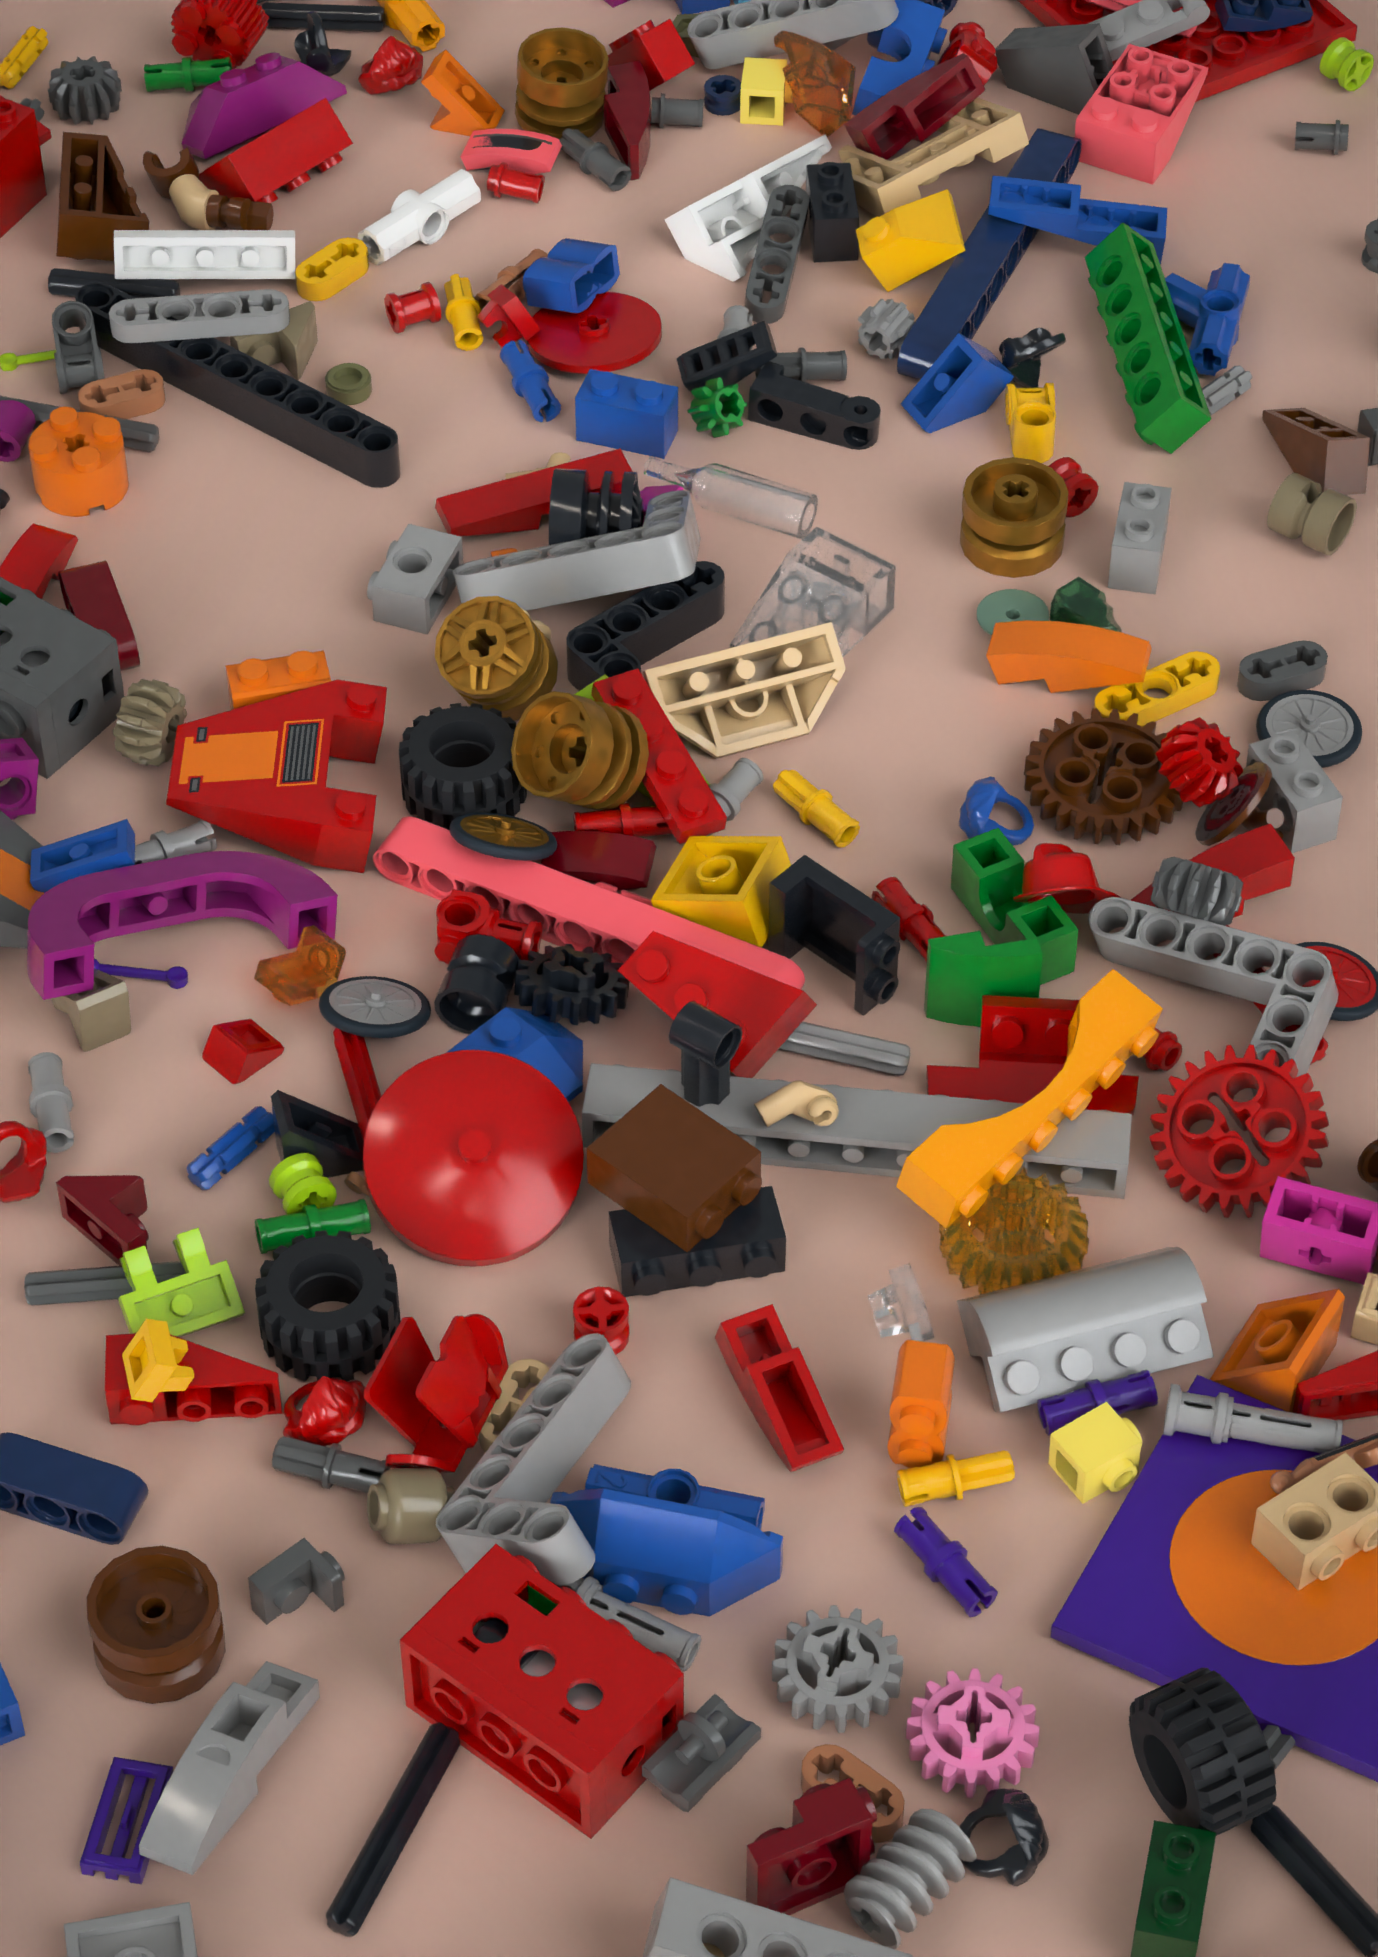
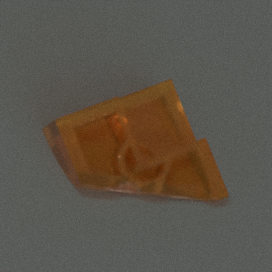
M782 30L774 36V43L776 47L783 49L789 57L790 63L783 68V72L792 90L791 98L795 111L821 135L826 134L828 137L851 119L856 67L826 46L807 37Z

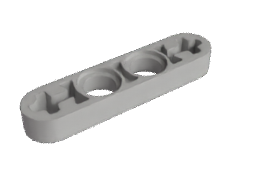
M264 289L127 299L115 303L110 308L109 319L111 333L116 340L123 343H144L275 333L288 326L290 312L289 301L284 293L277 290ZM220 312L233 313L232 315L227 317L212 316ZM171 316H187V318L182 320H167Z

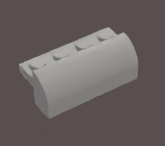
M1166 1247L957 1300L970 1356L982 1357L995 1412H1004L1037 1403L1038 1399L1058 1396L1084 1388L1085 1382L1098 1379L1102 1383L1123 1378L1146 1369L1151 1374L1214 1357L1201 1303L1207 1302L1205 1291L1193 1262L1187 1253L1179 1247Z

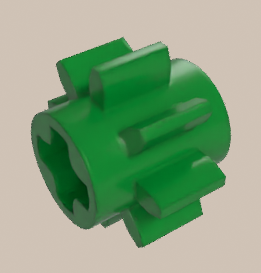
M719 377L706 380V384L703 387L692 389L691 393L694 399L691 402L690 408L687 409V413L691 414L692 419L697 424L696 430L698 432L711 429L713 437L717 438L728 435L729 429L743 426L740 418L744 413V407L747 406V402H744L742 395L737 391L739 386L737 383L723 387V381Z

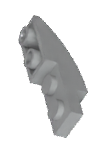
M266 1661L246 1686L233 1682L215 1704L179 1760L139 1844V1854L193 1875L258 1794L257 1775L320 1698L318 1680Z

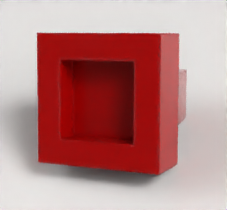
M502 284L487 295L490 301L477 315L479 321L487 328L498 320L502 321L501 329L492 336L493 340L501 348L508 342L517 341L520 338H524L527 341L541 330L518 297Z

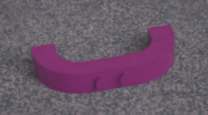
M242 851L194 853L82 875L49 889L32 906L28 916L27 931L28 977L43 1000L90 991L94 989L95 942L212 917H235L259 923L271 930L287 949L335 940L338 895L322 878L298 864L270 855Z

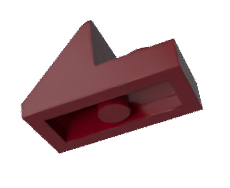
M64 1176L56 1182L62 1217L116 1264L121 1266L120 1258L123 1257L124 1252L145 1246L148 1253L146 1241L149 1240V1235L143 1223L138 1219L148 1208L144 1180L140 1176Z

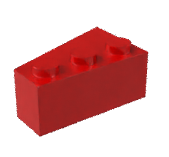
M655 931L648 935L617 970L673 1020L683 1006L691 1001H695L740 1026L743 1032L738 1050L730 1060V1071L737 1077L753 1078L817 1006L803 990Z

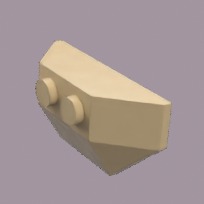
M832 622L647 669L643 674L648 686L675 731L705 753L717 759L808 735L845 672L846 667Z

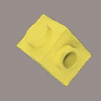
M745 57L741 81L740 124L783 126L786 103H794L795 77H787V59Z
M1105 1402L1050 1434L1048 1464L1081 1503L1084 1504L1107 1490L1118 1492L1134 1480L1139 1472L1142 1439L1136 1426L1128 1418H1121Z

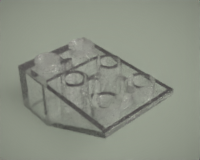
M816 526L787 553L733 638L730 648L832 622L842 657H844L894 609L896 565Z

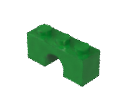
M996 828L953 845L951 889L994 945L1038 938L1043 951L1040 985L1074 972L1079 929L1052 895L1032 903L1014 901L1013 897L1022 894L1025 861L1001 830Z

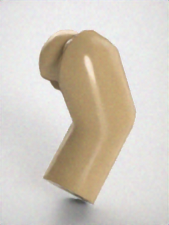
M801 1080L791 1082L754 1104L767 1127L790 1114L812 1121L818 1126H828L835 1122L839 1114L836 1098L831 1092Z

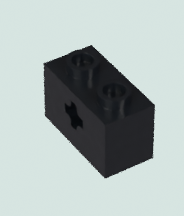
M826 162L823 164L806 165V193L809 196L807 221L814 263L858 260L856 229L859 228V213L851 164Z

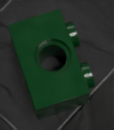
M1154 1820L1130 1957H1196L1216 1832Z

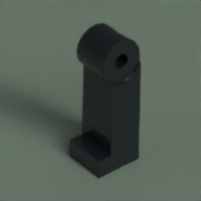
M771 361L764 365L750 387L749 421L849 449H867L872 447L878 440L881 409L879 404L873 399L863 396L850 398L848 395L784 376V366Z

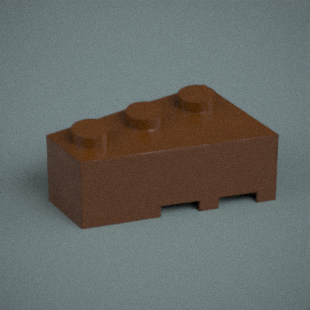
M63 132L56 256L77 260L114 261V230H149L150 221L146 213H141L136 203L137 195L133 187H128L124 179V168L108 136Z

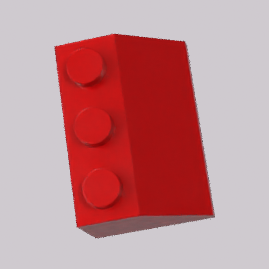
M324 98L201 172L198 179L208 189L216 190L219 195L227 196L229 199L240 197L249 198L255 202L272 203L278 199L274 191L280 187L285 186L287 191L291 192L311 180L307 171L315 166L323 173L341 162L343 158L339 152L352 145L353 142L328 100Z

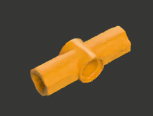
M376 0L384 9L386 25L392 29L400 30L410 44L419 47L422 52L436 48L440 39L445 37L444 23L425 0Z

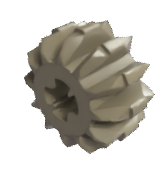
M141 679L138 683H132L128 688L127 696L121 698L119 712L115 714L117 723L113 729V735L116 737L114 742L116 751L121 752L122 756L132 759V762L148 766V764L159 766L163 762H168L173 754L177 725L183 724L187 716V711L184 709L186 703L185 696L179 693L177 688L170 687L168 683L155 679L152 681Z

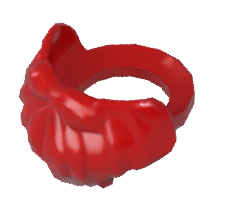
M389 36L374 54L373 59L362 65V74L359 76L358 81L371 95L398 91L406 85H413L417 79L421 78L423 56L414 47H410L395 37Z
M4 1121L0 1123V1142L10 1136L21 1138V1145L17 1155L10 1159L6 1166L0 1170V1201L3 1203L30 1199L38 1194L44 1178V1170L47 1166V1144L43 1132L34 1128H28L17 1121Z
M322 1376L319 1380L298 1388L288 1397L284 1404V1415L288 1423L283 1430V1435L324 1447L334 1443H341L347 1436L358 1431L364 1423L367 1401L364 1398L365 1386L362 1381L354 1380L347 1382L342 1379ZM309 1394L307 1401L303 1404L302 1411L297 1410L296 1406L299 1401Z

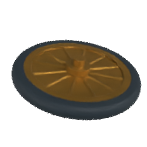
M469 813L456 817L450 824L451 836L458 843L473 851L497 858L523 861L539 860L551 856L557 848V840L550 831L536 823L513 816L495 813Z

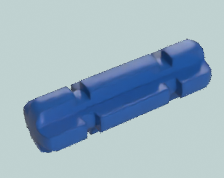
M262 1106L254 1107L241 1118L244 1122L243 1125L241 1122H237L206 1149L208 1152L207 1156L205 1153H201L190 1162L186 1169L192 1184H196L201 1190L210 1189L222 1178L219 1174L220 1172L227 1174L258 1147L255 1143L256 1141L262 1143L275 1132L271 1112H267Z

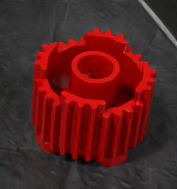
M181 0L171 17L173 19L171 25L174 26L172 32L175 33V36L172 38V45L179 54L183 56L192 55L194 61L197 59L211 60L230 57L233 70L245 62L269 25L268 20L270 16L265 13L261 5L256 4L258 0Z

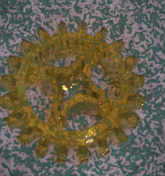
M1025 1167L1005 1185H1001L998 1181L987 1190L989 1192L987 1199L971 1217L966 1218L961 1214L947 1228L939 1223V1234H941L939 1249L942 1252V1257L946 1258L949 1274L960 1275L959 1280L963 1289L977 1285L980 1295L1080 1270L1083 1267L1084 1256L1088 1253V1221L1086 1214L1081 1212L1079 1198L1067 1197L1068 1192L1066 1191L1065 1183L1049 1186L1046 1172L1036 1179L1028 1177ZM977 1228L984 1233V1241L979 1242L972 1233L974 1229ZM1045 1229L1055 1238L1053 1243L1044 1238Z

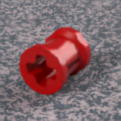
M430 282L421 284L419 290L398 296L392 292L386 294L384 298L387 317L392 329L396 333L404 332L406 326L429 320L435 323L441 320L440 302Z

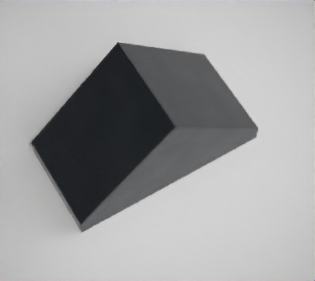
M279 1090L271 1096L276 1145L280 1161L295 1154L309 1153L319 1160L323 1167L324 1177L330 1178L349 1174L352 1171H363L364 1142L358 1123Z

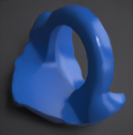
M990 776L975 781L968 789L966 800L960 808L959 826L969 839L999 828L1012 845H1018L1025 842L1031 836L1034 828L1033 817L1028 808L1018 798L1008 794L1003 786L995 780V777ZM1000 801L1014 807L1022 817V829L1009 830L989 819L993 805Z

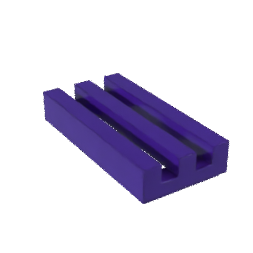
M119 1757L113 1758L80 1860V1868L83 1875L94 1876L95 1871L105 1872L107 1879L118 1880L119 1875L129 1876L130 1883H143L150 1858L139 1854V1844L161 1794L174 1771L173 1766ZM126 1774L133 1775L135 1778L110 1855L101 1854ZM150 1778L156 1779L131 1859L125 1858Z

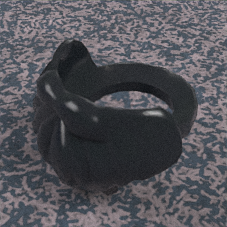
M315 11L308 12V30L298 34L294 42V47L301 59V63L326 76L339 73L350 60L351 50L329 49L324 26L319 14Z
M1035 328L1022 338L1005 339L1000 344L999 351L1002 355V364L1014 375L1012 381L1026 388H1037L1040 377L1041 356L1063 345L1066 342L1065 335L1060 333L1052 336L1047 329Z
M1005 1788L991 1790L983 1799L982 1806L968 1814L961 1823V1830L970 1838L972 1830L984 1819L1007 1816L1019 1844L1012 1846L1004 1854L993 1860L976 1859L973 1862L963 1860L961 1862L976 1876L986 1878L1004 1876L1009 1884L1019 1886L1033 1876L1038 1864L1045 1857L1049 1845L1048 1836L1037 1806L1031 1801L1030 1796L1023 1793L1022 1790Z

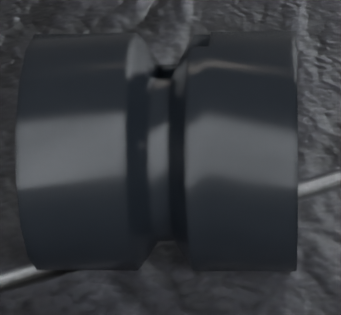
M477 934L469 935L459 940L447 967L449 972L443 978L434 1001L435 1011L440 1019L457 1031L471 1034L504 1009L508 1002V996L514 986L515 973L518 968L519 957L515 951L505 942L492 936Z

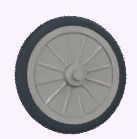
M1295 690L1274 697L1261 709L1256 723L1257 735L1260 741L1294 730L1321 768L1330 767L1348 759L1357 750L1362 738V725L1355 711L1343 700L1331 694L1314 690Z
M360 976L343 979L327 987L319 999L320 1012L331 1025L344 1032L369 1038H393L408 1035L422 1028L429 1020L431 1014L430 1003L422 992L407 983L385 977Z

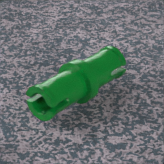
M184 57L182 62L145 64L144 71L146 73H144L146 89L147 92H152L155 90L185 88L186 92H193L195 87L208 86L219 81V76L222 73L232 70L230 57L192 61L191 57Z
M365 1199L318 1209L315 1204L303 1206L302 1212L266 1219H255V1233L261 1254L276 1250L280 1245L289 1248L292 1246V1238L302 1234L306 1239L315 1237V1231L327 1230V1235L337 1236L339 1230L351 1232V1235L368 1234L371 1232L370 1216Z

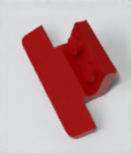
M983 995L979 1068L927 1065V1095H946L958 1098L1027 1103L1043 1091L1063 1069L1068 1052V1027L1079 1000ZM1120 1075L1107 1089L1099 1085L1091 1093L1092 1099L1085 1109L1129 1113L1133 1116L1136 1107L1139 1076Z

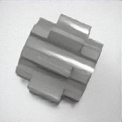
M880 299L874 307L869 306L858 318V321L862 324L858 330V341L860 345L867 349L869 355H877L880 359H886L887 356L893 359L900 351L906 336L915 323L913 313H910L905 308L907 305L903 302L897 303L893 299H887L886 301Z

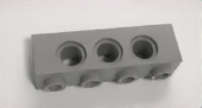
M671 1877L655 1904L643 1952V1957H718L711 1954L704 1947L703 1943H709L718 1947L725 1957H913V1955Z

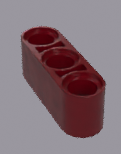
M107 561L58 571L60 588L67 611L94 628L105 630L116 639L121 671L139 667L140 658L135 636Z

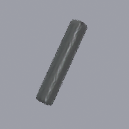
M180 1261L151 1263L157 1283L186 1274ZM122 1265L29 1272L26 1274L24 1281L25 1297L27 1303L32 1306L118 1299L121 1295L133 1292Z

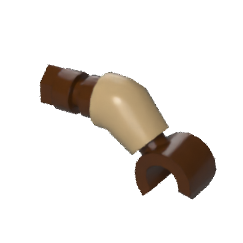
M188 147L179 152L180 161L170 168H164L156 154L150 151L144 153L143 165L156 191L162 197L173 201L180 219L186 225L198 230H215L216 228H225L226 226L234 230L271 229L274 216L272 203L255 202L249 198L240 197L229 199L227 196L219 195L216 190L208 189L198 179L199 169Z

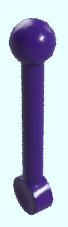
M94 958V969L109 975L166 981L170 987L175 989L183 988L188 983V972L180 966L172 967L168 971L101 964Z

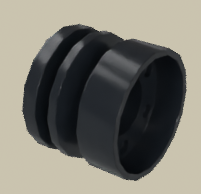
M557 468L554 470L550 494L549 545L643 527L644 506L638 486L637 472H624L621 493H615L613 471L604 472L600 492H591L587 470Z

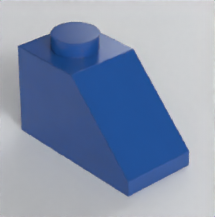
M958 333L902 401L901 405L924 431L932 433L986 412L1006 388V384L1011 382L1014 375L990 350Z

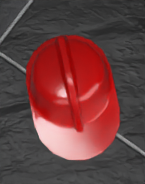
M1041 843L1035 847L1033 859L1026 862L1024 866L1022 894L1013 898L1015 902L1032 903L1052 895L1065 913L1090 914L1094 905L1102 899L1120 896L1099 887L1088 855L1073 852L1070 847L1063 844Z

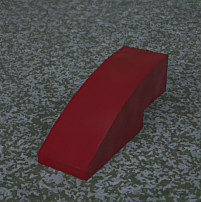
M961 54L938 64L891 90L847 121L844 126L856 148L888 160L912 139L922 143L986 89L969 56Z
M640 60L609 66L607 74L608 94L604 95L605 132L620 161L630 167L631 181L640 178L650 149V90L647 76Z

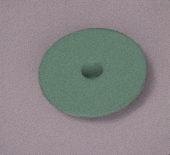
M1005 589L996 591L986 596L977 608V621L982 629L990 635L993 633L995 623L1049 621V610L1043 600L1023 590Z

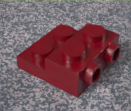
M849 1777L832 1785L827 1783L816 1785L803 1793L799 1799L794 1800L791 1827L787 1829L783 1827L772 1828L761 1834L753 1843L747 1845L746 1902L791 1915L843 1893L846 1883L851 1878L860 1875L862 1866L870 1860V1855L875 1853V1845L871 1834L872 1823L877 1821V1813L867 1790L863 1786L855 1788Z

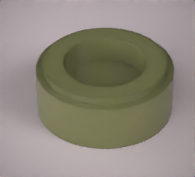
M355 363L339 364L331 368L325 376L326 394L345 405L362 403L372 393L371 374L362 365Z

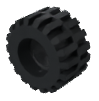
M461 703L450 704V708L442 709L439 706L431 709L429 716L420 715L413 720V727L405 729L402 734L403 741L399 743L402 797L406 802V809L410 815H417L419 819L450 830V824L456 817L469 813H495L515 817L520 811V804L525 803L527 797V789L520 784L513 769L511 747L516 722L511 717L502 718V711L495 708L485 710L483 705L472 703L470 707L461 706Z
M327 1230L315 1231V1237L308 1239L302 1234L292 1238V1246L289 1248L280 1245L273 1251L274 1261H264L260 1268L261 1278L256 1279L255 1285L260 1335L268 1357H275L276 1366L284 1372L293 1368L294 1378L306 1381L310 1376L317 1377V1380L322 1376H327L329 1378L341 1377L344 1381L354 1380L355 1372L361 1371L366 1375L376 1369L375 1360L381 1359L401 1322L396 1271L393 1264L388 1263V1255L381 1248L373 1250L371 1240L363 1236L358 1240H353L351 1232L340 1230L337 1236L327 1235ZM328 1301L349 1304L344 1308L330 1312L309 1310L310 1307Z
M1202 1667L1135 1698V1701L1131 1703L1129 1728L1138 1766L1151 1794L1174 1824L1216 1832L1217 1836L1269 1811L1273 1807V1802L1276 1800V1778L1271 1754L1263 1732L1246 1702L1219 1673Z

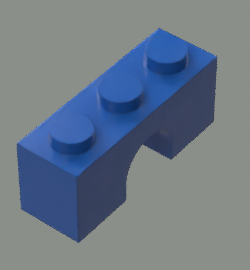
M895 0L899 10L898 17L891 25L883 28L877 51L890 55L898 61L889 62L874 56L871 57L858 90L852 115H857L891 90L934 67L935 61L929 59L931 52L940 53L947 34V29L940 27L945 13L944 9L919 0Z

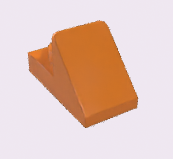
M444 50L434 58L421 81L431 95L442 103L430 124L431 129L471 136L473 131L495 129L505 112L498 102L447 50Z

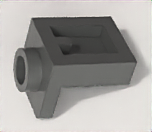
M303 1538L248 1577L252 1611L267 1625L282 1613L288 1614L298 1609L305 1602L308 1595L314 1592L335 1612L344 1606L342 1581L345 1580L344 1572L330 1553L326 1551L319 1553Z

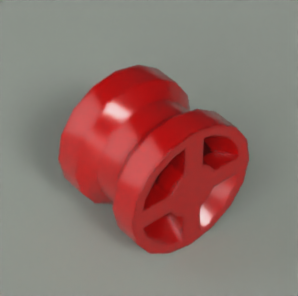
M1063 457L1054 461L1049 467L1064 479L1069 492L1066 517H1075L1082 514L1092 505L1097 497L1099 487L1097 482L1090 475L1082 473L1081 466L1070 457Z
M600 1286L587 1289L579 1294L573 1305V1320L575 1322L574 1341L585 1335L598 1333L604 1335L615 1355L623 1351L629 1342L630 1334L628 1324L629 1305L626 1297L615 1289Z

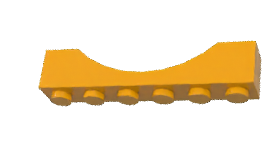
M1112 969L1080 998L1068 1027V1052L1065 1065L1051 1083L1024 1105L998 1117L967 1124L941 1125L906 1157L896 1187L945 1228L949 1227L961 1214L966 1218L971 1217L983 1205L989 1195L987 1190L997 1181L1001 1185L1008 1183L1021 1168L1024 1162L1022 1159L1024 1155L1031 1149L1036 1153L1042 1151L1053 1139L1058 1131L1057 1125L1065 1117L1071 1121L1075 1120L1088 1106L1092 1099L1091 1093L1099 1085L1104 1089L1109 1088L1122 1074L1126 1066L1124 1062L1131 1055L1134 1054L1140 1058L1152 1047L1159 1036V1033L1154 1028L1163 1008L1115 969Z

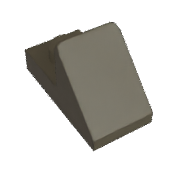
M309 301L290 308V322L285 329L279 332L230 336L231 347L268 366L282 362L295 379L299 380L318 342L315 306Z
M94 969L93 990L51 998L56 1009L69 1014L80 1047L84 1052L122 1038L131 1031L129 995L125 981L100 970Z

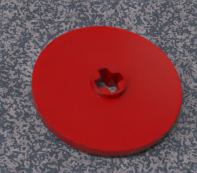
M605 292L596 294L590 306L580 313L541 308L532 317L541 330L527 340V346L531 354L538 361L553 369L578 374H587L589 369L611 372L629 367L649 356L661 341L662 323L657 311L647 302L626 294Z

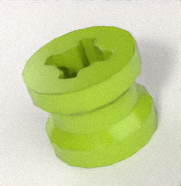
M1340 37L1327 47L1321 58L1319 68L1321 74L1327 78L1338 79L1341 87L1347 91H1354L1360 88L1370 76L1374 58L1372 54L1364 49L1356 50L1354 43L1347 38Z
M299 1153L287 1157L272 1170L269 1177V1185L278 1198L283 1199L282 1204L286 1215L302 1212L303 1206L315 1204L317 1209L333 1206L337 1197L334 1185L327 1177L323 1176V1167L313 1154Z

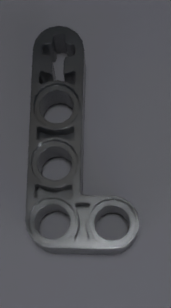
M697 561L695 571L690 576L670 583L649 586L572 629L566 637L567 676L569 682L580 691L603 675L612 677L635 669H639L641 672V665L716 624L724 615V571L715 563Z

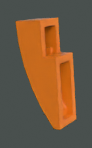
M1024 620L995 623L986 657L998 684L1045 679L1050 693L1144 682L1152 648L1147 640L1091 625L1060 621Z

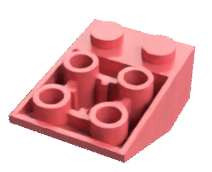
M1129 44L1076 118L1075 138L1081 139L1079 162L1153 185L1171 159L1208 74V67L1158 53L1145 47Z

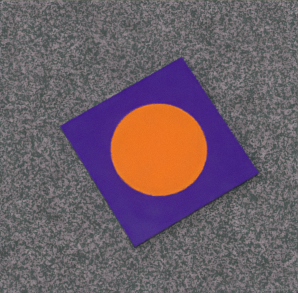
M1200 1375L1195 1377L1187 1391L1217 1397L1219 1392L1228 1393L1229 1397H1234V1403L1284 1411ZM1175 1431L1172 1436L1162 1434L1053 1622L1050 1637L1159 1686H1163L1202 1667L1208 1668L1210 1671L1214 1670L1240 1694L1252 1711L1262 1731L1267 1725L1278 1726L1282 1734L1291 1735L1294 1738L1295 1746L1378 1782V1546L1367 1552L1360 1550L1346 1559L1339 1570L1328 1579L1319 1580L1317 1578L1298 1591L1251 1544L1257 1508L1279 1495L1271 1488V1476L1278 1471H1288L1291 1473L1300 1462L1321 1453L1228 1438L1227 1443L1221 1442V1445L1213 1444L1210 1437ZM1342 1435L1340 1447L1356 1440ZM1378 1464L1364 1468L1378 1483Z

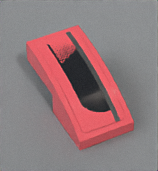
M477 130L472 132L460 157L467 171L491 167L492 165L498 166L503 162L508 164L509 169L530 174H541L551 171L562 148V144L558 138L526 130Z

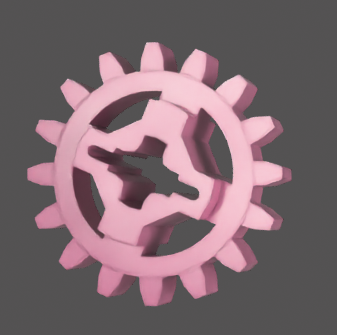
M972 1668L969 1680L960 1681L958 1675L953 1670L948 1671L945 1687L942 1688L930 1680L926 1683L925 1699L913 1698L911 1717L907 1718L906 1739L910 1740L909 1757L911 1761L922 1760L921 1776L925 1780L937 1774L943 1777L942 1791L948 1793L958 1783L964 1785L966 1797L973 1798L976 1786L985 1785L988 1792H990L991 1790L999 1789V1782L1002 1778L1013 1785H1017L1020 1782L1021 1767H1032L1035 1748L1038 1747L1040 1726L1034 1725L1036 1708L1034 1704L1022 1705L1023 1689L1020 1686L1011 1688L1007 1692L1003 1690V1675L997 1673L991 1678L989 1683L981 1681L979 1669ZM969 1723L975 1724V1743L970 1741Z

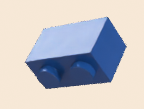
M589 369L575 397L576 440L665 459L678 432V387Z

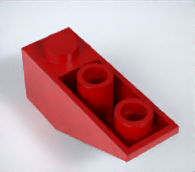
M136 1333L106 1335L105 1395L111 1424L143 1425L148 1422L175 1420L198 1422L207 1418L239 1416L258 1418L263 1415L282 1414V1400L277 1372L186 1340L188 1351L180 1363L177 1364L193 1368L194 1378L186 1390L159 1392L153 1402L132 1400L122 1353Z

